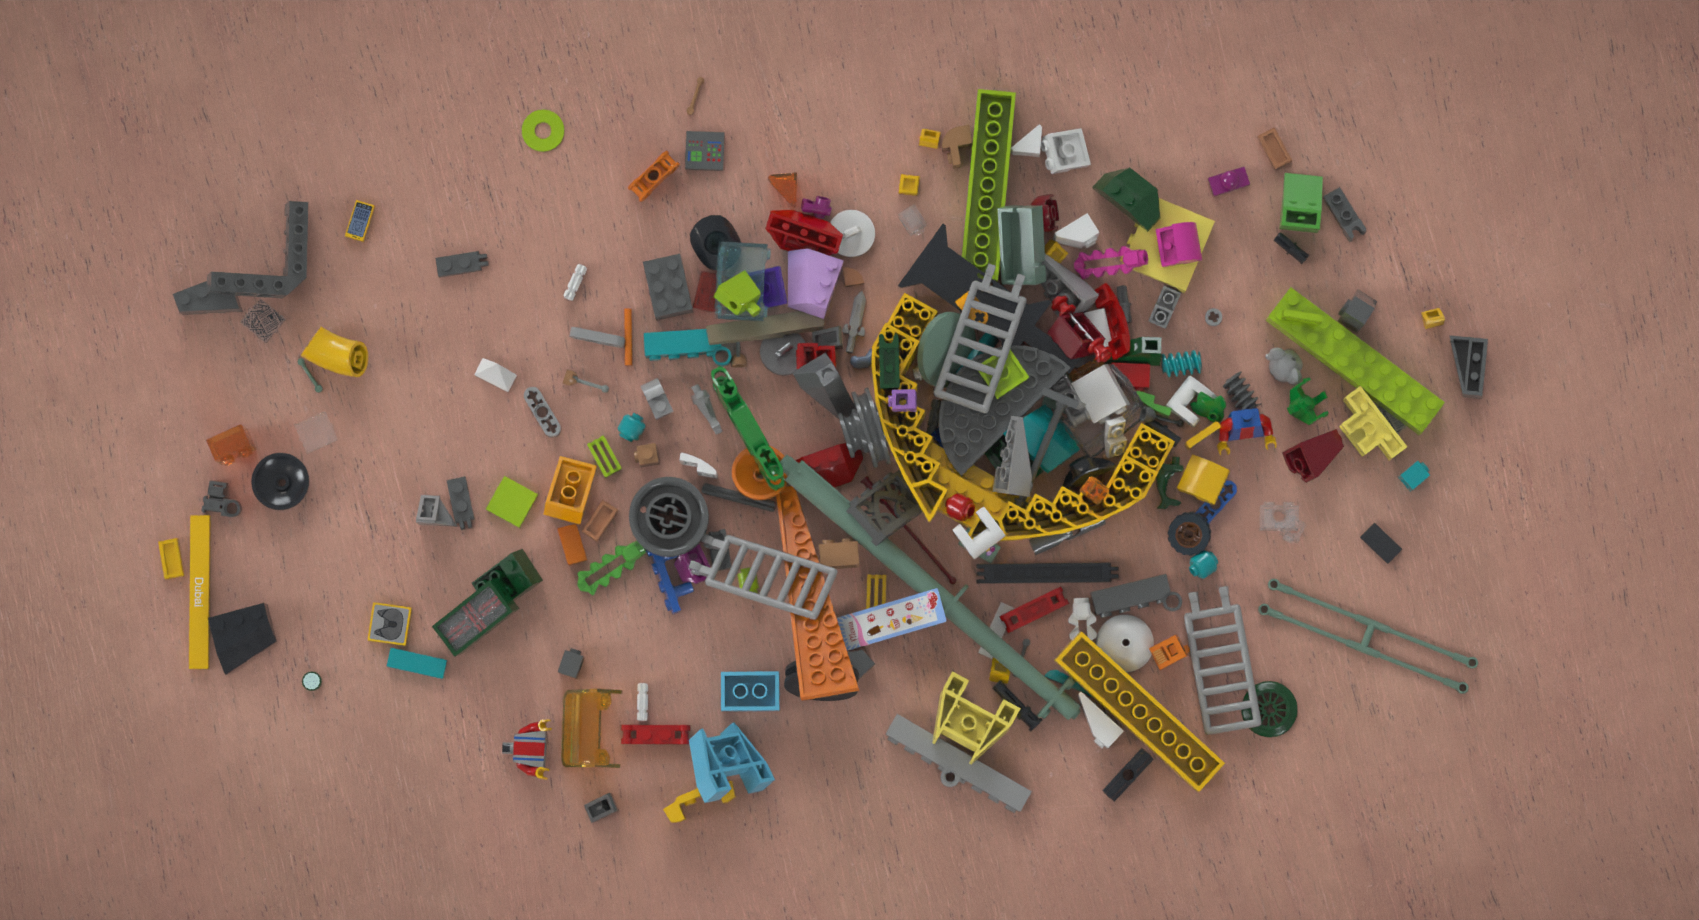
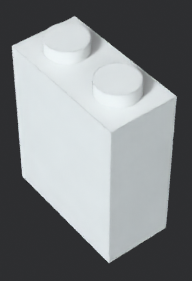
M1108 364L1102 365L1071 383L1081 402L1086 404L1085 407L1094 424L1098 422L1100 425L1106 423V421L1110 420L1109 416L1114 413L1119 415L1127 410L1126 406L1130 405Z

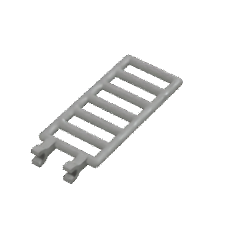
M988 264L982 282L973 281L934 390V396L982 413H987L990 409L1027 302L1025 297L1019 296L1025 279L1024 275H1017L1012 292L990 286L996 267L992 264ZM977 290L1018 303L1015 313L1013 314L975 301ZM971 307L1012 321L1008 332L968 319ZM968 326L1005 339L1002 350L962 337L964 327ZM961 344L999 357L996 368L955 355L958 345ZM952 362L992 375L990 385L986 386L949 373ZM946 380L986 393L983 405L942 391Z
M704 534L701 542L704 543L703 546L719 550L713 565L710 568L695 561H691L689 569H692V574L707 577L705 580L707 586L812 620L818 618L838 573L835 568L731 535H727L724 541ZM730 544L741 546L725 582L714 580ZM750 549L758 552L742 588L732 586L747 550ZM765 555L775 557L760 593L757 594L749 591ZM785 560L793 563L780 594L777 600L767 597L781 563ZM800 566L810 568V572L795 605L785 603L784 601ZM818 571L826 573L828 577L813 610L810 611L802 608Z
M1228 586L1219 587L1222 607L1207 610L1200 609L1198 592L1188 593L1192 612L1184 615L1203 727L1207 735L1261 725L1241 607L1238 604L1231 605ZM1234 613L1236 624L1194 631L1192 620ZM1232 632L1238 633L1239 643L1197 650L1196 639ZM1241 651L1243 662L1201 669L1199 658ZM1244 670L1246 681L1204 688L1202 677ZM1248 689V701L1214 707L1207 706L1206 696ZM1251 708L1252 720L1211 727L1209 715Z

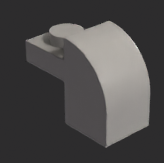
M658 378L641 385V389L656 420L673 412Z

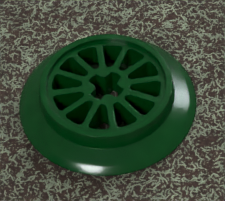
M1265 681L1256 684L1257 697L1261 695L1265 702L1263 704L1258 701L1262 705V707H1259V710H1262L1260 715L1264 714L1261 719L1260 726L1249 729L1263 737H1277L1286 733L1293 726L1298 712L1297 702L1293 693L1286 686L1278 682ZM1248 691L1245 694L1243 701L1249 700ZM1269 692V702L1266 701L1264 693ZM1275 693L1277 697L1271 702V695ZM1280 696L1284 701L1276 705L1275 702ZM1272 704V708L1275 709V712H1271L1270 715L1266 714L1264 706ZM1286 704V709L1277 708V706ZM1251 708L1241 710L1244 721L1253 719ZM1277 711H1285V717L1278 714ZM1274 715L1282 718V721L1277 723ZM1266 716L1268 717L1267 726L1262 724ZM1270 717L1273 718V720H1274V722H1275L1276 725H1274V726H1270V725H1269V724H1270Z

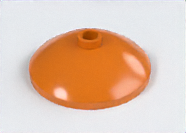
M770 446L780 462L785 456L779 450ZM746 448L741 451L732 465V479L737 490L744 496L754 500H766L778 495L785 486L777 491L771 489L764 478H758L761 472L748 449ZM781 479L777 480L776 482L770 480V482L774 485H778L781 482Z

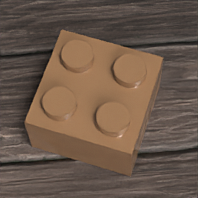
M853 538L842 539V542L834 543V540H823V544H819L820 564L835 569L859 567L858 542L853 541Z

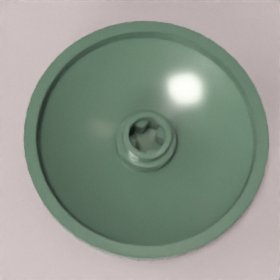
M944 312L939 314L927 325L921 336L917 353L918 368L922 378L932 386L936 387L961 315L960 313ZM965 326L962 337L976 341L974 328ZM959 344L955 355L967 358L973 348ZM952 362L949 373L955 375L961 365ZM946 380L944 388H948L951 381Z

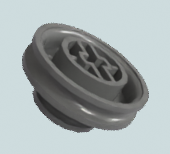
M864 388L862 395L851 392L855 409H852V413L848 417L843 416L842 413L838 414L850 457H855V452L862 450L865 454L869 453L874 468L878 467L880 461L890 464L887 440L869 388Z
M661 477L646 483L636 493L630 505L629 523L634 537L644 549L658 556L676 557L690 552L701 542L708 528L709 513L704 497L694 485L681 478ZM676 506H677L678 508H680V510L683 512V514H682V513H679V511H678V509L676 508ZM641 507L647 508L645 513L640 511ZM671 511L674 518L683 520L684 523L670 520V523L666 524L665 519L656 516L658 512L668 516ZM656 522L660 523L663 530L659 529ZM674 528L679 529L677 532L667 533V531H673Z

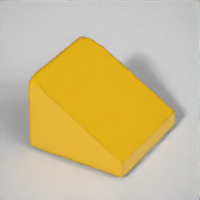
M1049 240L1044 246L1045 254L1059 264L1069 254L1054 240Z
M993 657L989 681L999 682L1001 680L1004 684H1008L1010 671Z

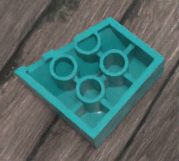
M1046 404L1023 418L1027 448L1033 461L1053 416L1052 410ZM1060 422L1057 424L1040 465L1047 474L1081 450Z

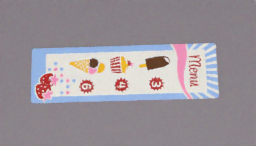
M937 588L837 618L847 651L947 621Z

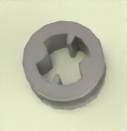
M1215 308L1208 310L1205 315L1206 323L1210 326L1219 325L1222 321V313ZM1214 312L1215 315H1219V318L1216 319L1217 322L1208 319V316H1211L1210 313Z

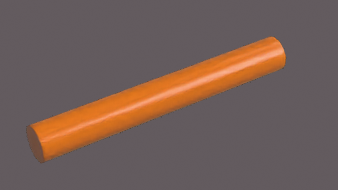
M625 308V366H633L632 309Z

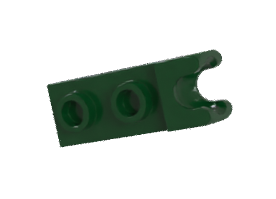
M880 334V389L900 388L898 334H894L891 343H886L884 335Z

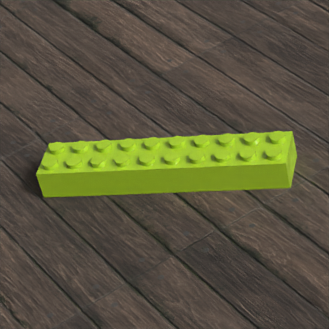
M978 89L962 257L984 273H986L988 264L996 266L992 279L998 282L1000 265L998 208L1004 207L1006 202L1016 92ZM980 273L977 274L983 280L984 276Z
M1292 287L1289 288L1265 320L1357 389L1361 386L1373 402L1389 412L1417 435H1420L1445 403ZM1289 309L1323 315L1322 322L1319 325L1284 320L1281 318L1282 311Z

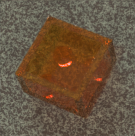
M242 424L206 440L214 460L225 466L235 463L236 458L241 456L246 458L252 455V451L256 450L248 429Z

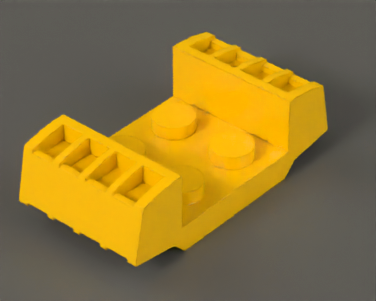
M728 781L731 790L721 798L723 804L730 802L736 797L733 781ZM698 788L678 796L674 803L663 809L672 823L687 820L681 805L685 804L687 807L697 803L696 799L702 797Z

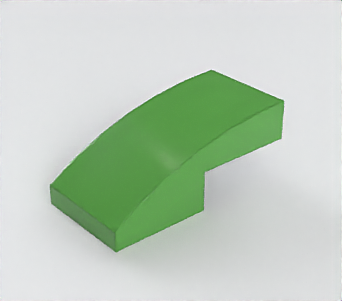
M1136 391L1134 397L1143 406L1154 409L1156 414L1168 418L1170 416L1172 408L1153 403L1154 395Z

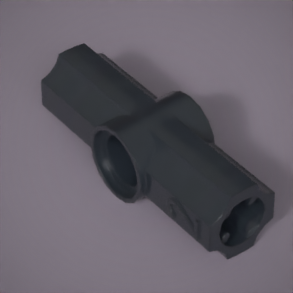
M1141 748L1102 791L1115 802L1154 759ZM1128 769L1133 772L1131 780L1123 778L1124 770Z

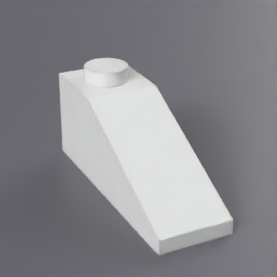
M1080 692L1077 696L1091 733L1096 738L1094 742L1100 748H1109L1123 733V730L1088 697Z

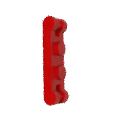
M1060 586L999 616L1007 627L1005 628L1007 634L1070 604L1062 593L1064 592L1062 587ZM1054 596H1056L1058 600V603L1053 604L1051 598ZM1016 615L1019 622L1013 624L1011 617Z
M621 725V731H623L621 744L690 745L689 731H691V725ZM631 731H636V738H631ZM675 731H681L680 739H675Z

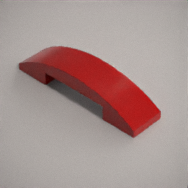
M1104 283L1095 289V292L1099 295L1095 304L1097 309H1105L1112 339L1108 342V345L1112 349L1113 360H1116L1129 352L1130 334L1125 314L1116 295L1108 283Z

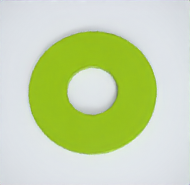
M544 109L537 110L529 114L524 120L522 136L525 143L533 150L540 152L550 151L561 143L564 137V125L556 113ZM539 123L549 124L551 127L550 136L545 139L538 138L535 134V127Z

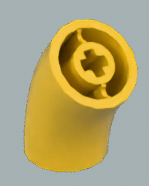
M322 326L317 330L300 355L319 367L350 377L362 376L368 365V350L363 342L338 336Z

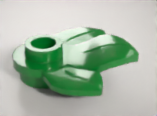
M1201 391L1197 397V402H1192L1190 406L1197 415L1207 417L1212 422H1221L1224 418L1226 401L1221 395L1213 399Z

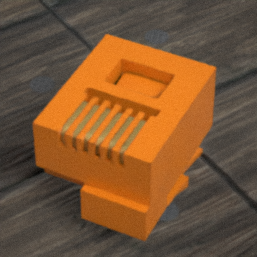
M1177 634L1149 648L1159 670L1188 656L1187 653L1190 652L1188 644L1183 646Z

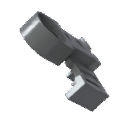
M210 480L207 494L209 499L208 496L203 497L204 505L201 511L203 513H206V510L221 512V516L236 517L241 513L242 505L237 500L223 498L225 497L223 490L228 486V483ZM230 503H235L238 507L235 514H231L227 510Z

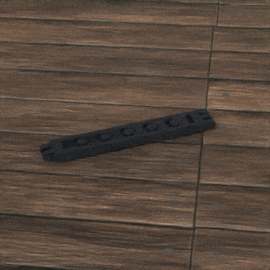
M1111 563L976 564L977 569L984 568V572H976V576H984V579L976 580L977 584L1109 583L1111 579L1119 578V574H1111V571H1119V567H1111Z

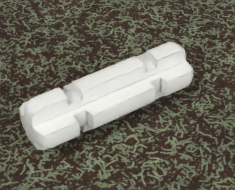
M578 264L576 266L575 273H573L567 286L568 290L566 289L563 295L564 298L570 301L574 299L575 291L577 292L583 279L582 276L587 271L584 265Z
M639 683L637 685V691L639 692L637 694V710H639L637 720L647 721L648 684Z

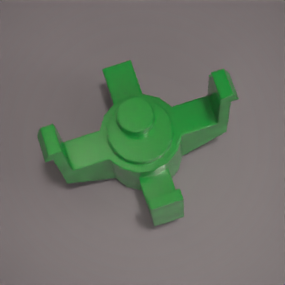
M1310 377L1304 378L1302 382L1290 390V404L1287 408L1290 415L1307 425H1311L1322 417H1327L1329 414L1326 411L1316 416L1314 412L1315 406L1328 398L1325 391L1314 398L1304 393L1301 386L1311 380Z

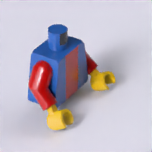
M1257 408L1233 411L1227 419L1220 423L1219 441L1221 442L1217 444L1220 455L1223 449L1226 450L1227 455L1230 454L1227 441L1266 436L1264 439L1266 449L1268 450L1269 443H1273L1275 448L1277 447L1270 418L1260 414Z

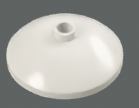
M1118 615L1110 618L1102 625L1097 634L1096 645L1125 672H1133L1143 667L1150 659L1152 653L1149 648L1154 646V639L1150 628L1144 621L1132 615ZM1124 639L1129 640L1128 646L1122 644Z

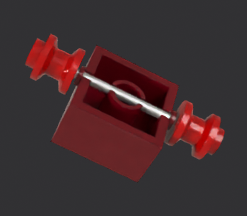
M1066 296L1056 297L1052 301L1051 309L1059 311L1060 314L1047 332L1052 337V340L1059 345L1064 354L1070 359L1096 354L1095 360L1097 362H1106L1111 357L1112 352L1109 346L1104 347L1103 345L1106 338L1083 312L1074 313L1076 307L1073 304H1067L1068 298Z

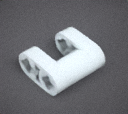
M1189 375L1165 406L1172 408L1171 412L1194 428L1200 419L1188 410L1186 406L1201 391L1213 399L1217 396Z
M984 506L976 511V514L987 528L976 537L971 539L961 524L952 529L973 559H976L1005 537L1001 528Z

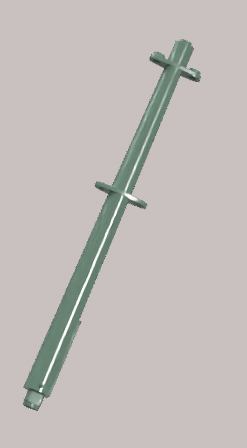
M786 455L780 461L783 472L788 476L785 479L787 483L919 594L937 588L945 617L1047 702L1037 714V717L1045 719L1051 712L1050 706L1067 720L1070 718L1074 720L1080 714L1079 708L1081 705L1064 692L1065 689L1069 690L1076 681L1069 676L1058 689L964 606L958 599L969 587L967 584L954 597L888 538L878 546H875L871 542V536L851 514L846 512L850 507L849 500L804 461L798 463L789 455Z

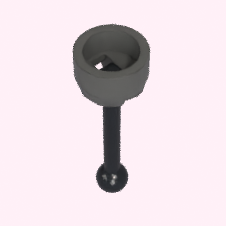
M1144 406L1141 409L1140 420L1143 422H1152L1154 419L1176 424L1178 427L1184 425L1182 420L1176 421L1156 415L1154 409Z

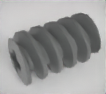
M1242 371L1226 380L1223 388H1230L1227 392L1228 395L1234 394L1231 401H1238L1235 405L1236 408L1242 407L1241 410L1254 409L1262 404L1255 403L1258 397H1251L1254 390L1247 391L1250 384L1243 385L1246 378H1239Z

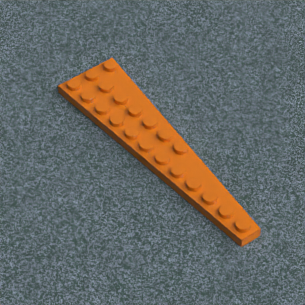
M792 486L785 487L776 495L783 552L819 563L797 491ZM784 560L787 578L793 563ZM800 566L788 593L789 604L795 605L810 572V568ZM818 571L802 608L810 611L813 610L825 583L822 572ZM829 593L816 620L790 612L801 700L860 691Z

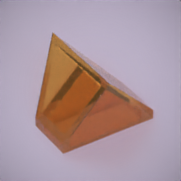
M797 172L770 175L768 181L795 208L797 206Z

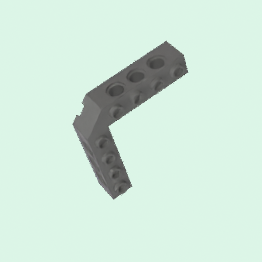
M289 201L285 204L286 230L284 235H286V246L283 251L285 254L283 276L210 272L207 275L206 294L283 299L307 278L308 202Z

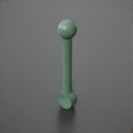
M303 358L298 359V365L303 367L314 384L315 391L318 393L322 392V386L318 385L304 364L305 360Z

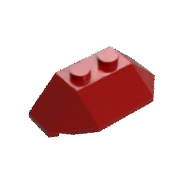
M795 210L771 211L765 228L778 247L786 251L808 248L830 256L838 253L843 234L830 222Z
M842 443L803 456L795 461L798 463L804 461L835 488L852 482L863 460L861 450H857L855 457L851 458L846 443Z

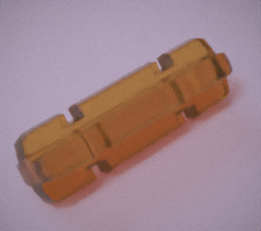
M1093 359V362L1089 361L1077 368V371L1073 370L1069 377L1072 382H1075L1105 363L1102 361L1097 362Z

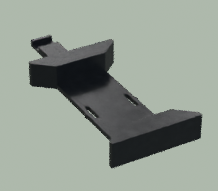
M942 224L901 280L898 287L902 289L923 284L961 313L962 310L956 305L955 301L970 290L973 281H983L977 276L978 273L985 276V273L948 247L946 225ZM991 279L993 287L1010 292L1002 285H1000L998 282ZM977 290L976 298L979 302L1013 314L1015 313L1018 303L981 290ZM1051 301L1026 303L1011 346H1020L1024 341L1031 347L1053 354L1071 367L1067 372L1070 374L1080 358H1068L1050 336L1035 326L1051 304ZM983 313L975 314V321H981L982 323L985 315ZM987 313L988 321L986 325L1008 332L1012 321ZM995 336L1001 340V346L1003 347L1005 339Z

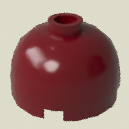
M1053 194L1038 196L1030 204L1042 205L1044 232H1056L1058 230V226H1055V221H1059V210L1057 201L1052 200Z

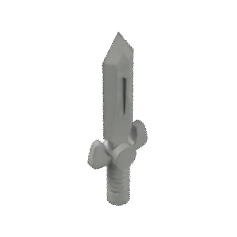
M862 291L854 297L849 322L851 329L848 330V324H845L842 329L843 333L849 334L846 348L847 353H853L856 337L865 335V329L861 327L866 298Z

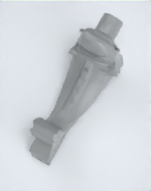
M698 384L691 387L694 395L691 397L693 404L697 405L706 417L716 435L723 432L714 414L709 393L706 390L701 391Z

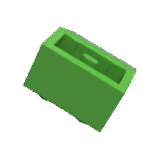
M1284 173L1279 229L1318 233L1322 211L1323 177Z

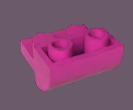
M1195 222L1172 224V226L1156 229L1162 267L1202 261Z

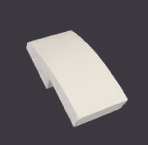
M1123 416L1108 420L1105 423L1104 443L1107 458L1119 456L1125 452L1127 439L1123 434L1126 420Z

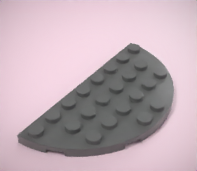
M1014 345L1010 349L1028 374L1029 379L998 400L994 395L987 413H982L943 399L939 412L941 442L950 463L962 477L1004 435L1003 433L1008 429L1011 416L1022 417L1044 396L1041 395L1043 388L1051 389L1071 367L1055 355L1038 348ZM983 353L973 358L972 361L982 363L993 355ZM963 366L955 374L988 386L978 370ZM950 382L946 390L947 393L982 405L986 393L954 382Z

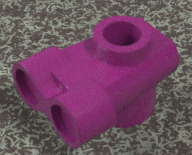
M816 196L815 202L803 198L801 208L803 212L814 213L815 217L825 218V215L830 216L831 200L822 196Z

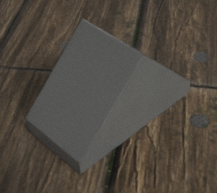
M607 793L584 805L591 823L619 811L612 793Z

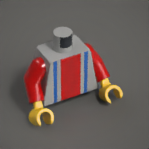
M543 719L519 729L518 734L514 735V743L503 742L502 754H513V762L516 763L518 769L527 775L544 780L548 779L544 777V771H549L548 768H545L546 731L552 730V728L546 727V723L551 721L550 719Z

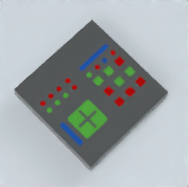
M686 131L685 170L723 171L725 133Z

